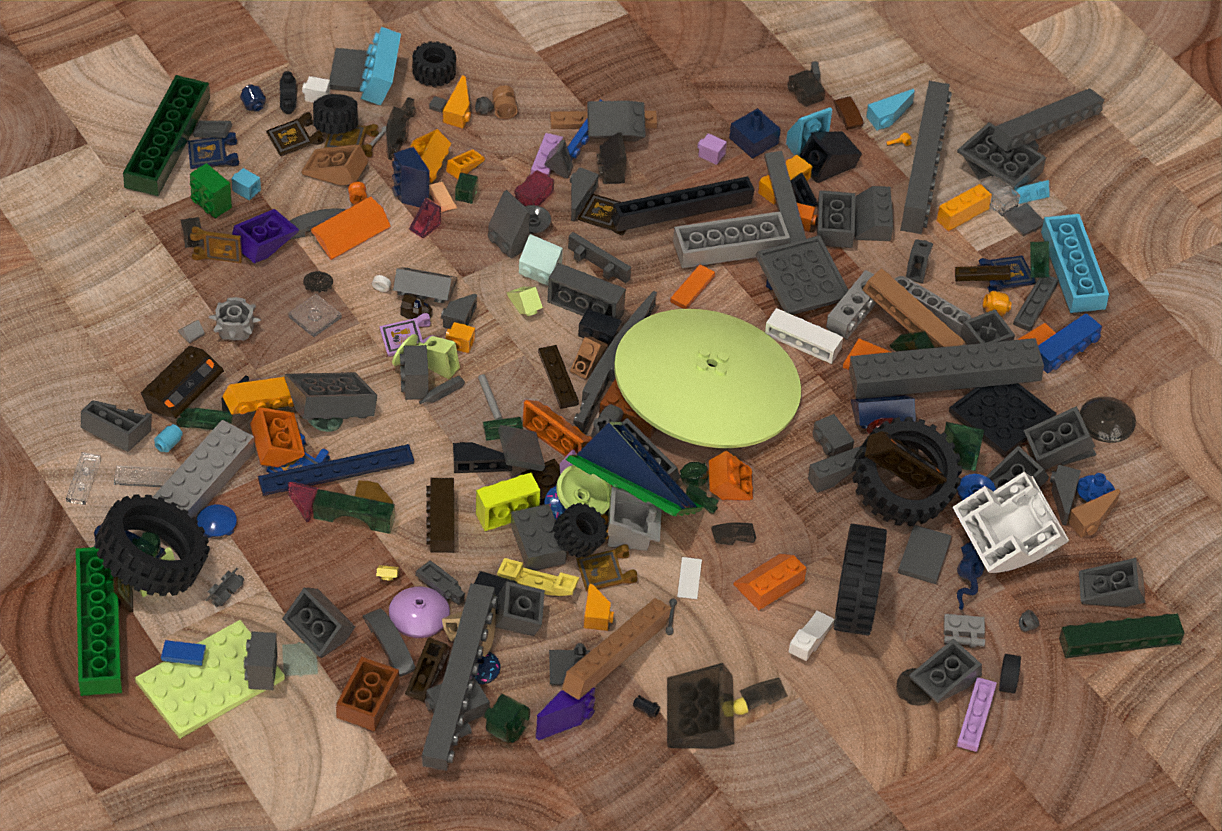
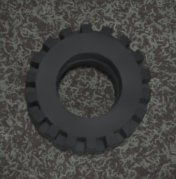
M429 41L428 43H422L421 46H417L412 55V73L416 81L419 80V83L433 87L438 85L444 86V84L450 83V80H453L456 75V55L450 45L446 46V43H440L439 41Z
M329 94L317 98L313 104L314 127L327 134H343L354 130L358 126L357 101L352 97L341 94Z
M582 503L572 504L555 520V526L553 527L555 532L554 538L558 540L557 544L563 547L562 550L564 552L567 551L569 555H575L577 558H585L606 541L605 538L608 536L606 532L608 526L605 525L606 521L601 517L602 514L597 512L593 506L589 507V504L586 503L583 505Z

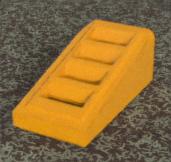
M471 149L449 159L446 172L456 179H460L484 162L485 157Z

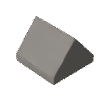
M199 320L178 330L188 343L205 335Z

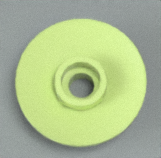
M416 334L409 336L398 348L392 360L394 366L400 365V354H404V346L417 345L418 336Z

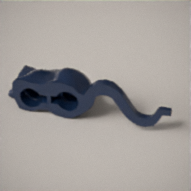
M971 541L961 547L963 558L957 566L958 575L971 582L970 589L961 588L957 591L960 610L964 607L963 594L970 596L977 594V578L984 571V563Z

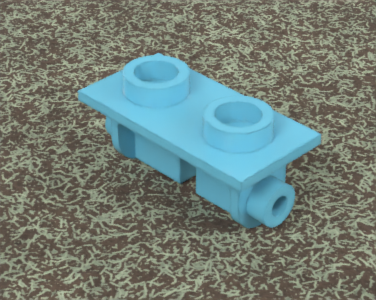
M1049 180L1012 189V196H1016V204L1050 197Z

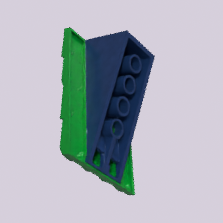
M609 422L577 455H569L565 459L587 474H594L610 485L624 489L643 502H650L672 516L696 514L704 508L688 497L622 422Z

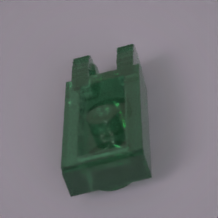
M186 408L180 414V418H177L176 423L182 428L193 427L213 430L222 420L232 424L233 415L228 411Z

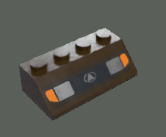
M189 345L141 392L147 410L176 419L224 370L203 349Z
M879 431L869 435L865 456L914 488L921 489L946 483L947 478L935 464L926 457L916 453L915 450L902 444L901 441L894 439L887 432Z

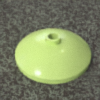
M574 465L567 467L560 474L556 490L560 502L566 509L572 504L576 505L577 503H582V505L585 503L589 504V507L593 506L602 515L609 509L612 489L609 483L594 474H587Z

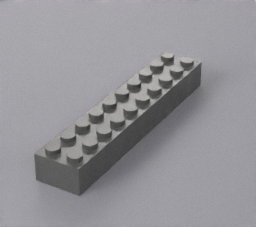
M929 81L900 231L922 234L923 227L927 228L929 217H925V215L929 216L931 204L927 203L932 202L933 191H930V189L934 190L936 179L932 177H936L938 166H935V164H939L940 153H937V151L941 152L943 141L939 140L944 138L945 129L942 126L946 127L947 116H944V114L948 115L950 104L946 103L951 100L950 84Z
M1036 338L850 356L849 374L856 399L1042 381L1044 363Z

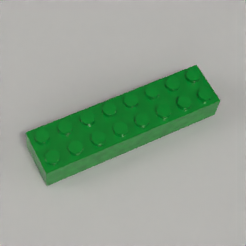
M95 547L76 548L78 683L80 696L122 693L119 598L114 593L112 571L109 568L105 569L102 564L104 560L98 558L97 552L99 549Z

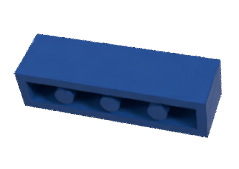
M1085 313L1038 345L1044 363L1043 370L1047 374L1052 370H1057L1062 363L1070 361L1075 354L1083 352L1087 346L1096 343L1101 337L1102 326Z

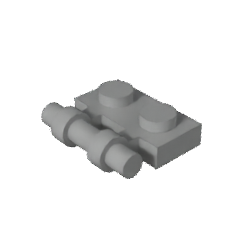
M944 614V635H952L944 636L945 644L955 639L960 645H970V648L985 646V639H982L985 634V617Z

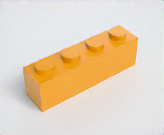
M284 377L229 384L222 396L231 415L257 411L258 407L278 409L280 407L294 406Z

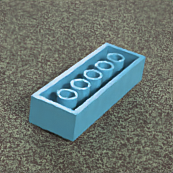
M1080 214L1044 217L1041 233L1070 313L1106 309L1109 292Z

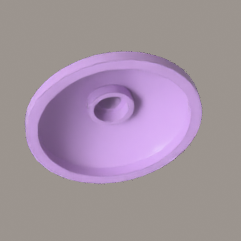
M411 587L401 591L393 598L389 607V618L401 634L412 638H426L437 634L444 628L442 619L449 616V605L445 597L428 587Z

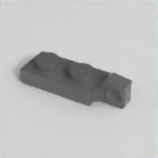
M431 560L416 570V576L446 599L451 598L458 605L465 601V593L458 585V581Z

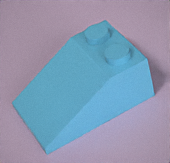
M831 107L799 118L788 130L786 145L794 155H800L812 132H829L832 116Z

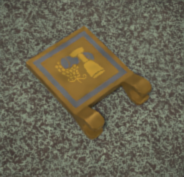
M358 125L350 132L328 134L324 148L360 144L366 157L369 158L373 154V151H371L372 145H362L365 134L371 137L378 136V125Z
M199 227L192 228L191 240L204 239L205 248L204 250L201 247H194V253H192L193 260L212 259L242 264L241 236L208 232Z
M623 544L613 550L588 555L585 558H576L586 592H588L589 584H593L597 589L622 583H636L638 581V574L635 569L622 574L617 559L629 557V547L627 544Z

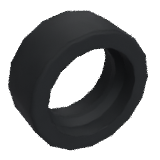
M1004 654L999 691L1016 693L1021 656Z

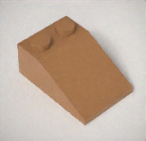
M360 144L315 149L301 173L302 175L340 186L350 185L357 182L368 163V159Z

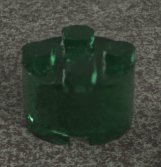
M501 694L493 707H489L485 712L484 718L487 719L486 731L504 742L514 743L526 729L523 724L525 719L527 721L530 719V708L505 694Z

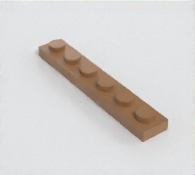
M587 111L550 112L551 129H580L588 118ZM645 111V128H657L656 111Z

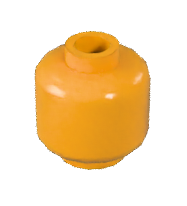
M991 291L985 295L982 306L985 308L986 313L996 310L1002 317L1006 312L1010 311L1012 303L1009 301V296L1006 293Z

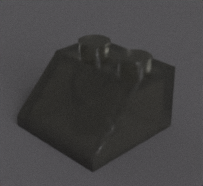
M618 132L600 145L599 153L596 154V162L600 164L598 173L599 177L603 179V184L625 183L627 157L622 132Z

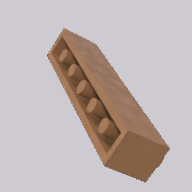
M882 268L867 281L862 289L928 349L960 346L965 343L959 335L954 333L931 310L927 309Z

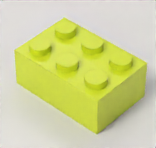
M531 473L519 475L515 478L503 480L497 484L484 486L476 490V516L484 531L511 523V512L540 505V489Z

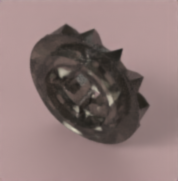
M315 271L308 273L303 279V285H305L306 290H311L312 293L315 291L318 293L321 291L327 292L328 289H332L333 278L328 273Z

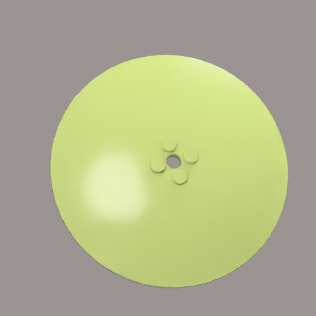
M676 309L651 315L636 323L626 332L618 345L615 355L614 371L617 385L631 408L658 430L695 445L713 448H739L764 442L776 436L790 424L800 403V378L793 361L785 350L759 328L724 313L703 309Z

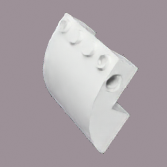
M1026 472L1021 473L994 492L984 486L953 506L956 515L989 573L1005 572L1025 566L1048 555L1069 541L1034 477Z

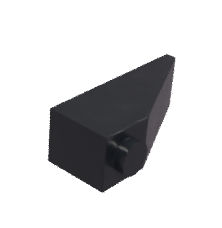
M473 442L453 443L454 473L512 471V466L506 464L504 453Z

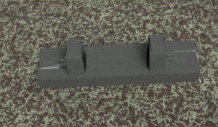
M572 232L569 235L568 249L574 252L575 260L580 262L585 258L603 269V277L606 279L614 276L624 283L630 280L631 267L578 234Z

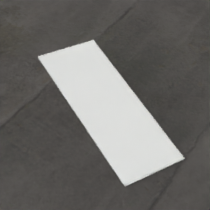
M682 557L677 597L697 599L702 559Z

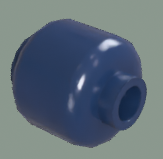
M253 84L247 85L242 89L240 99L248 111H260L266 102L262 89Z

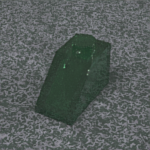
M1049 241L1030 242L1031 278L1049 277Z
M925 331L902 334L889 345L896 352L935 348Z

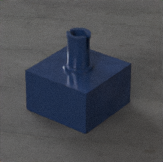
M757 108L731 123L729 139L753 159L779 144L781 128Z

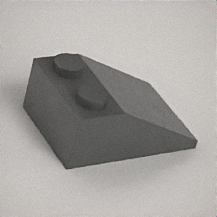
M587 102L588 137L636 142L645 137L644 102Z
M507 190L503 192L489 222L488 238L504 254L506 253L510 258H513L523 252L529 237L530 211Z
M1019 446L986 476L994 483L996 490L1023 472L1033 476L1039 488L1049 479L1045 470Z
M1136 558L1079 571L1082 604L1128 607L1146 603L1143 571Z
M952 639L912 672L909 678L936 703H939L967 689L976 681L977 677L980 678L982 676V664L955 639Z

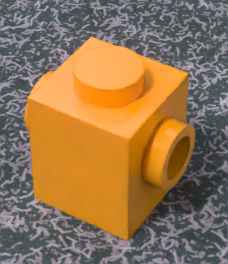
M454 322L451 329L448 328L445 339L454 341L457 351L469 353L475 341V328Z

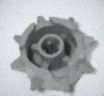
M239 297L227 298L226 302L217 303L216 314L209 316L210 319L216 320V326L213 331L215 333L218 332L222 339L243 341L248 339L254 329V322L261 321L260 318L253 316L256 305H249L245 299Z

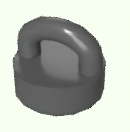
M1031 610L1023 612L1019 619V627L1024 632L1034 630L1040 624L1037 616Z

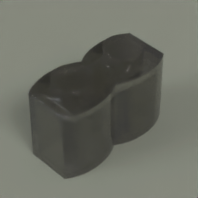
M809 70L789 76L788 89L796 95L799 103L807 107L824 100L825 90Z

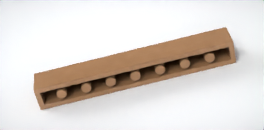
M657 598L650 601L567 671L562 690L578 700L581 699L666 626L672 607Z

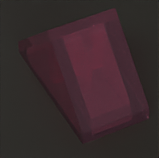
M427 197L424 199L409 227V230L421 238H425L441 225V206Z
M289 482L288 495L307 523L310 521L318 502V488Z

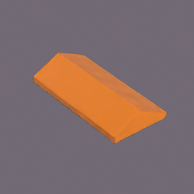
M370 196L317 225L311 231L330 260L390 228L391 225L383 207Z

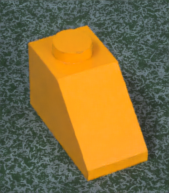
M589 584L584 628L608 631L609 623H613L614 611H610L611 603L593 584Z

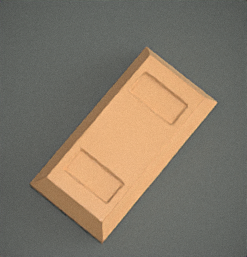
M443 181L429 185V193L440 213L457 208Z

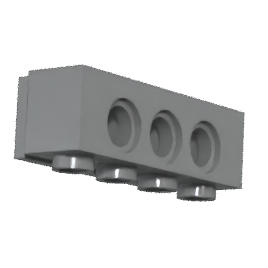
M865 270L830 312L826 325L828 330L848 339L876 305V302L862 290L867 281L874 275L873 273Z

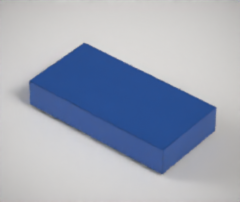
M165 640L161 661L202 666L206 645Z

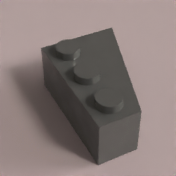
M92 400L81 410L82 429L127 452L151 432L152 414L150 413L142 415L134 413V410L129 408L125 411L117 409L116 405Z

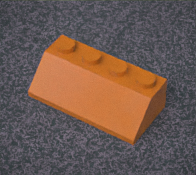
M533 400L524 401L523 427L529 431L536 432L538 438L566 457L571 450L578 454L593 439L541 402Z

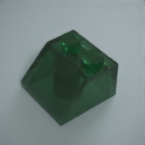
M946 422L944 430L948 435L946 440L948 443H954L956 446L953 449L954 454L959 453L960 455L957 465L962 466L965 470L975 471L984 430Z

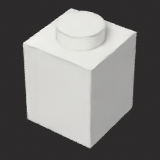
M309 76L307 83L303 84L302 93L305 94V101L314 103L317 98L329 95L330 80Z

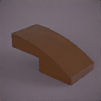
M851 96L833 101L839 117L842 116L846 130L864 125L859 109Z

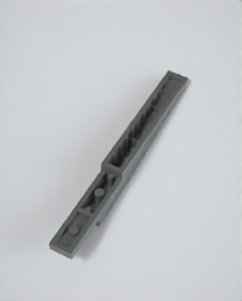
M653 291L625 323L587 381L582 391L581 411L579 414L576 413L573 424L582 433L609 381L613 382L615 380L614 361L621 339L631 327L651 315L656 305L657 292Z

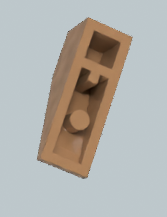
M1119 488L1071 509L1068 523L1080 538L1093 535L1099 529L1118 502L1121 492Z

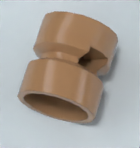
M506 85L495 88L492 92V99L496 116L500 119L514 117L518 112L513 88Z

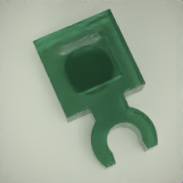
M691 484L686 489L688 497L693 502L703 506L708 512L714 514L718 509L716 505L719 501L716 498L707 497V492Z

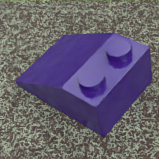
M273 209L234 225L232 235L241 236L242 253L255 264L270 257L296 235L299 229L277 210Z
M593 687L579 700L561 690L537 715L536 739L542 740L579 726L586 719L589 720L595 711V688Z

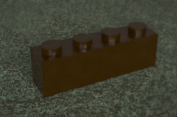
M430 478V486H426V497H430V501H426V513H430V517H426V529H430V533H426V545H430V553L454 552V478Z

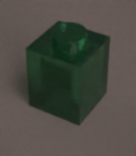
M460 173L455 187V201L473 204L478 190V176Z

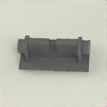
M238 568L232 573L228 570L221 578L223 582L219 586L215 583L209 589L208 593L210 595L206 601L211 598L213 600L212 603L216 607L222 606L231 597L227 589L234 594L243 585L244 578L241 575L237 576L235 574Z

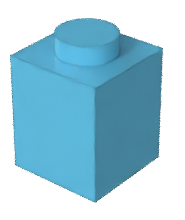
M243 168L232 177V191L247 200H251L261 191L260 177Z

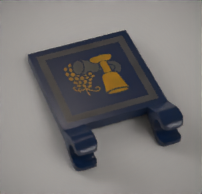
M230 132L227 138H206L188 141L190 169H197L206 163L209 166L226 164L238 166L239 159L237 153H231L228 156L225 154V144H237L236 133Z
M1023 255L993 260L979 259L980 265L977 266L1010 265L1011 280H990L989 292L1036 283Z

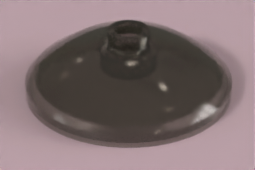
M1107 396L1095 397L1088 400L1080 410V414L1091 437L1098 441L1106 443L1121 442L1130 437L1135 430L1136 416L1133 410L1117 398Z

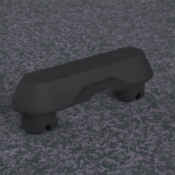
M285 71L280 78V108L285 114H291L296 108V79L290 71Z

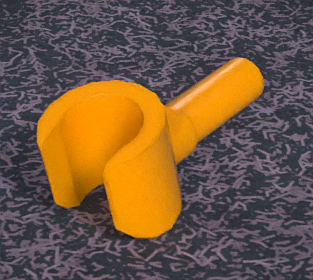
M904 132L900 135V138L886 141V144L888 146L902 142L905 146H909L912 144V137Z

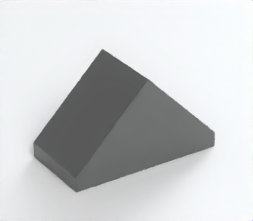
M561 140L549 152L544 165L563 178L568 179L573 164L566 141Z

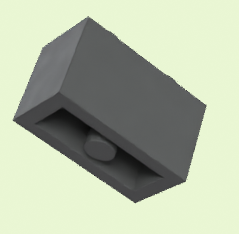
M835 414L814 423L813 437L821 444L826 455L832 457L853 449L854 439Z

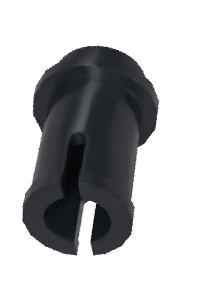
M638 695L633 702V707L644 711L648 717H656L660 712L661 707L657 702L653 703L641 695Z

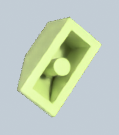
M523 286L507 292V296L520 314L531 316L537 314L538 309L543 308L536 287Z

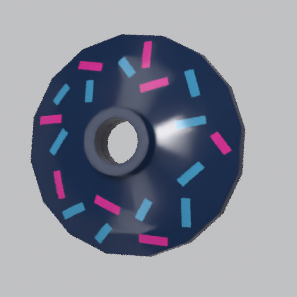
M488 652L485 657L482 656V659L478 658L477 663H483L479 664L478 674L474 676L478 684L483 685L495 680L500 673L501 665L499 659L491 652Z

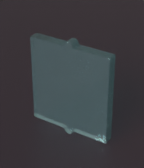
M298 642L297 644L282 645L285 676L299 675V677H302L303 675L318 674L317 654L307 643L301 644Z

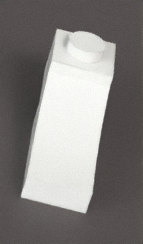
M816 611L809 622L802 629L798 630L790 642L789 653L807 661L834 624V619Z

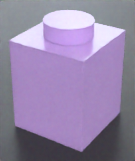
M708 133L698 143V157L717 165L726 154L727 142Z

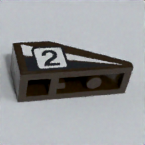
M430 637L427 638L405 695L423 702L425 701L426 690L433 687L445 665L451 650L449 645Z

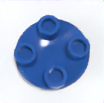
M1102 473L1080 478L1077 484V492L1086 502L1115 490L1112 483Z
M210 505L198 514L197 525L203 527L205 530L203 536L208 538L231 535L234 532L237 518L234 511L225 505Z

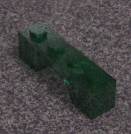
M318 489L313 503L314 519L333 522L341 516L355 517L365 522L373 531L390 534L395 521V504Z

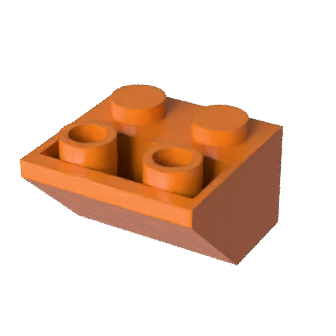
M728 451L717 455L709 460L710 492L722 500H752V468Z

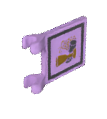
M424 313L414 319L379 326L388 357L395 355L401 344L412 334L418 336L417 343H425L431 337L429 336L422 340L419 326H430V316L428 313Z

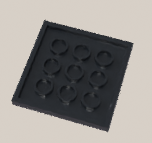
M1019 383L976 387L949 407V413L1004 457L1027 440L1024 430L1057 414Z

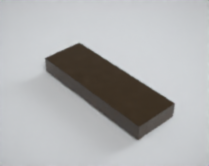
M1010 265L955 267V282L1011 280Z

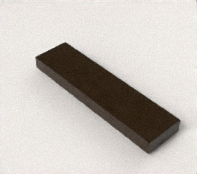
M557 345L538 348L539 356L560 409L579 405L578 397Z

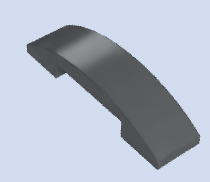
M346 209L317 210L293 218L290 222L299 229V232L291 239L305 237V232L311 231L312 228Z
M381 608L363 615L371 633L374 632L387 654L390 666L399 670V677L414 672L416 667L408 648L389 616Z

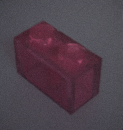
M536 170L521 185L516 187L514 191L515 198L523 206H540L554 192V179Z

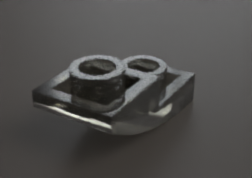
M724 523L714 525L711 528L715 543L733 546L736 540L754 543L757 538L752 523Z
M780 678L766 680L740 690L748 710H752L766 702L770 705L788 696Z

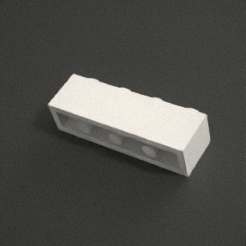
M776 308L766 322L765 333L771 338L830 364L833 363L842 348V336Z

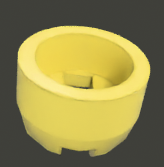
M743 697L733 702L732 710L735 714L743 715L749 712Z

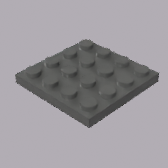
M820 235L760 250L755 254L780 305L786 313L794 315L839 303L848 292V288Z

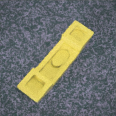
M507 558L503 559L497 572L499 577L516 581L517 584L545 590L546 595L553 596L573 595L579 581V577L561 572L559 576H554L523 568L522 562Z

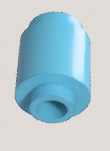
M174 424L167 426L154 438L155 447L161 452H169L181 440L183 436L181 429Z

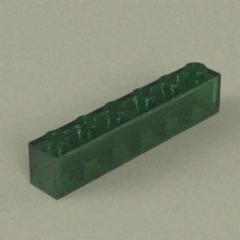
M1178 613L1163 614L1160 616L1126 618L1117 621L1108 620L1100 623H1086L1075 626L1068 625L1062 627L1059 640L1065 658L1180 645L1184 636V630Z

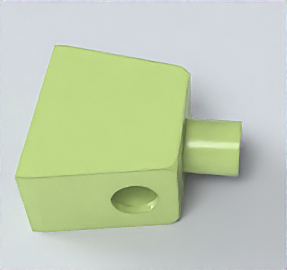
M431 336L425 343H417V345H427L428 369L450 379L460 368L456 343L454 341Z

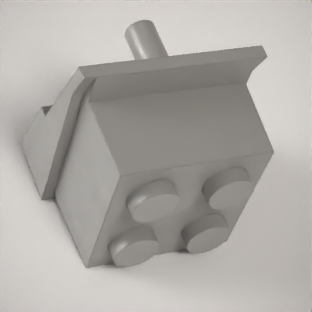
M612 486L608 520V547H619L627 544L629 549L647 551L650 540L660 543L662 509L650 502H643L624 489Z

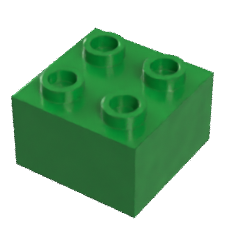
M207 163L190 173L191 199L195 204L201 206L207 214L214 218L219 217L232 208L231 185L228 180Z

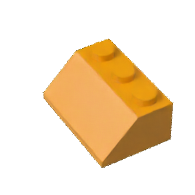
M438 129L413 140L410 148H415L429 169V183L436 179V174L442 167V161L449 153L448 149L451 145V142Z

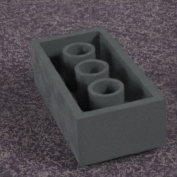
M560 263L557 264L549 276L548 303L584 316L587 309L619 320L624 314L625 288Z

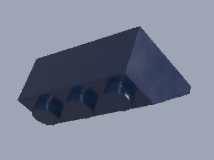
M414 147L394 153V161L392 162L394 174H392L394 182L392 191L394 196L398 197L401 203L428 209L429 169Z
M899 395L851 399L855 423L864 429L873 428L875 424L881 425L885 421H888L890 424L897 417H900L901 421H904L906 417H913V421H916L915 398Z

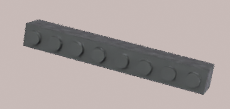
M1088 88L997 125L991 140L1006 152L1016 149L1019 146L1100 114L1105 99L1091 88Z

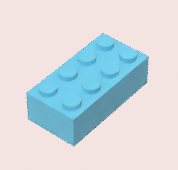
M381 27L379 32L374 34L373 44H369L367 49L369 56H367L364 64L367 68H365L362 75L364 81H362L360 91H362L361 99L381 106L393 83L401 33Z

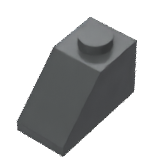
M471 294L450 301L447 308H444L441 313L443 327L451 329L454 322L468 326L477 308V294Z

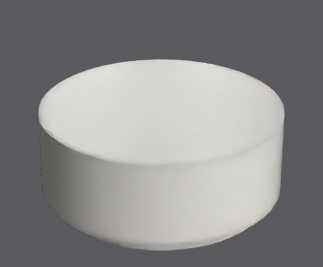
M376 275L372 281V286L380 292H387L390 289L391 281L384 276Z

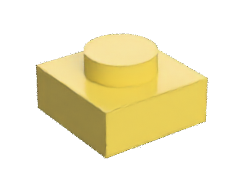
M379 565L377 568V576H381L382 580H393V578H397L399 573V567Z

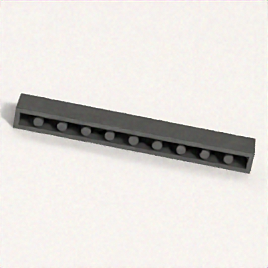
M470 584L423 749V767L447 771L449 763L452 764L454 761L455 751H453L454 745L458 746L460 733H458V730L463 728L465 716H463V712L468 710V694L473 692V676H477L479 670L477 661L478 658L482 659L484 651L482 643L487 641V625H491L493 619L491 611L497 605L498 596H495L494 587Z

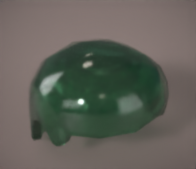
M689 462L680 470V478L686 486L698 488L707 482L709 470L706 463Z
M144 532L140 539L133 538L132 543L146 554L157 557L160 553L161 541L155 533Z

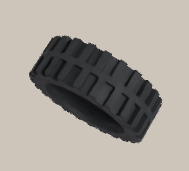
M897 417L890 424L888 421H885L879 428L873 429L870 435L884 431L894 439L901 441L902 444H908L921 450L947 478L946 483L938 484L934 492L922 500H909L894 494L881 481L876 463L865 456L868 442L867 437L856 453V461L852 467V470L856 471L852 477L853 483H858L859 486L856 492L857 495H863L864 500L862 503L865 507L869 504L873 508L871 512L875 516L877 513H880L884 516L882 520L886 522L890 519L895 520V525L899 526L903 522H908V526H914L917 521L920 524H924L930 518L934 519L956 495L957 488L961 484V478H958V476L962 473V466L957 465L960 455L959 453L954 454L953 449L956 446L953 442H947L946 437L948 435L945 432L940 434L936 431L937 426L932 424L929 427L925 425V420L923 419L914 422L913 417H906L904 421Z
M135 494L131 499L129 496H125L121 501L117 500L109 509L96 535L95 548L99 549L97 555L99 559L104 560L102 564L105 569L109 568L112 571L111 575L114 578L119 577L122 580V584L126 586L129 584L138 592L140 590L147 591L148 595L159 593L160 596H166L167 593H170L174 596L178 595L179 591L182 593L187 591L188 587H191L207 560L210 547L207 546L209 543L208 537L203 536L205 530L197 525V519L195 517L191 518L187 510L177 508V504L171 502V504L167 503L161 497L154 499L152 495L140 497L139 494ZM141 530L160 537L174 548L180 560H163L146 554L129 540L125 531Z
M850 524L836 603L835 631L866 636L871 634L886 548L887 530L884 528Z

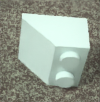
M530 234L519 260V274L548 286L549 276L558 263L562 264L563 248Z

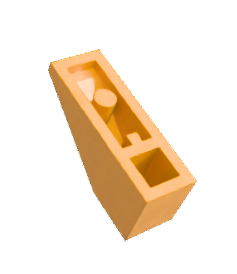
M463 75L443 109V123L463 128L465 123L469 122L471 118L466 76Z

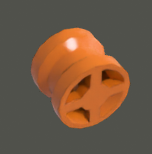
M354 182L349 185L348 193L350 194L349 199L351 203L357 204L367 198L364 183Z

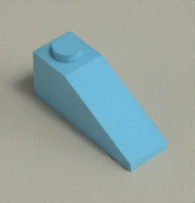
M911 89L868 104L867 119L876 130L893 125L913 104L915 90Z

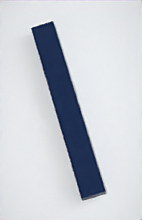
M406 444L258 476V482L262 495L266 496L414 464V458L410 445Z

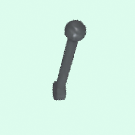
M674 598L669 601L672 608L668 627L665 631L667 635H672L674 632L672 624L674 608L677 604V600Z

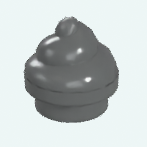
M487 97L476 100L475 110L480 114L485 115L494 109V105Z

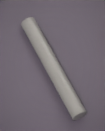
M482 374L478 377L495 421L500 422L503 419L486 376Z

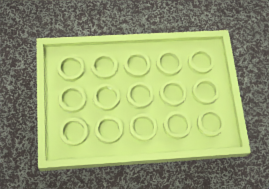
M241 620L197 643L206 645L202 666L164 661L135 677L137 685L179 739L265 691L249 689L248 681H245L244 657L248 653L246 652L247 639H251V633ZM278 666L276 667L274 685L285 680V675Z

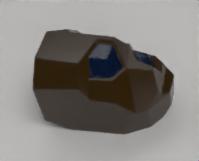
M405 294L400 307V315L408 319L417 318L424 313H428L431 316L433 309L424 300Z

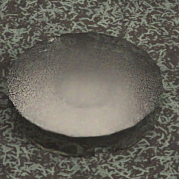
M917 668L907 669L897 679L896 691L898 696L911 705L921 706L928 704L932 698L909 678V675Z

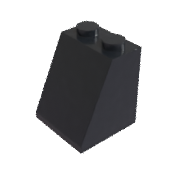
M843 131L812 132L799 157L812 166L811 177L816 183H819L855 168L862 153Z

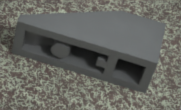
M581 167L578 168L576 173H572L570 177L571 221L573 222L587 204L592 193L594 194L598 188L599 174Z
M1058 464L1057 471H1052L1050 482L1053 483L1051 491L1061 523L1066 526L1081 470Z

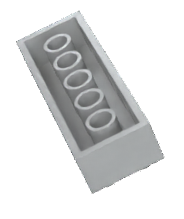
M781 212L674 227L673 243L682 268L699 266V264L708 265L756 258L755 254L757 251L790 242V236Z
M222 420L157 491L153 498H164V501L170 504L174 502L177 504V508L187 510L191 518H196L201 510L210 503L255 452L254 436Z

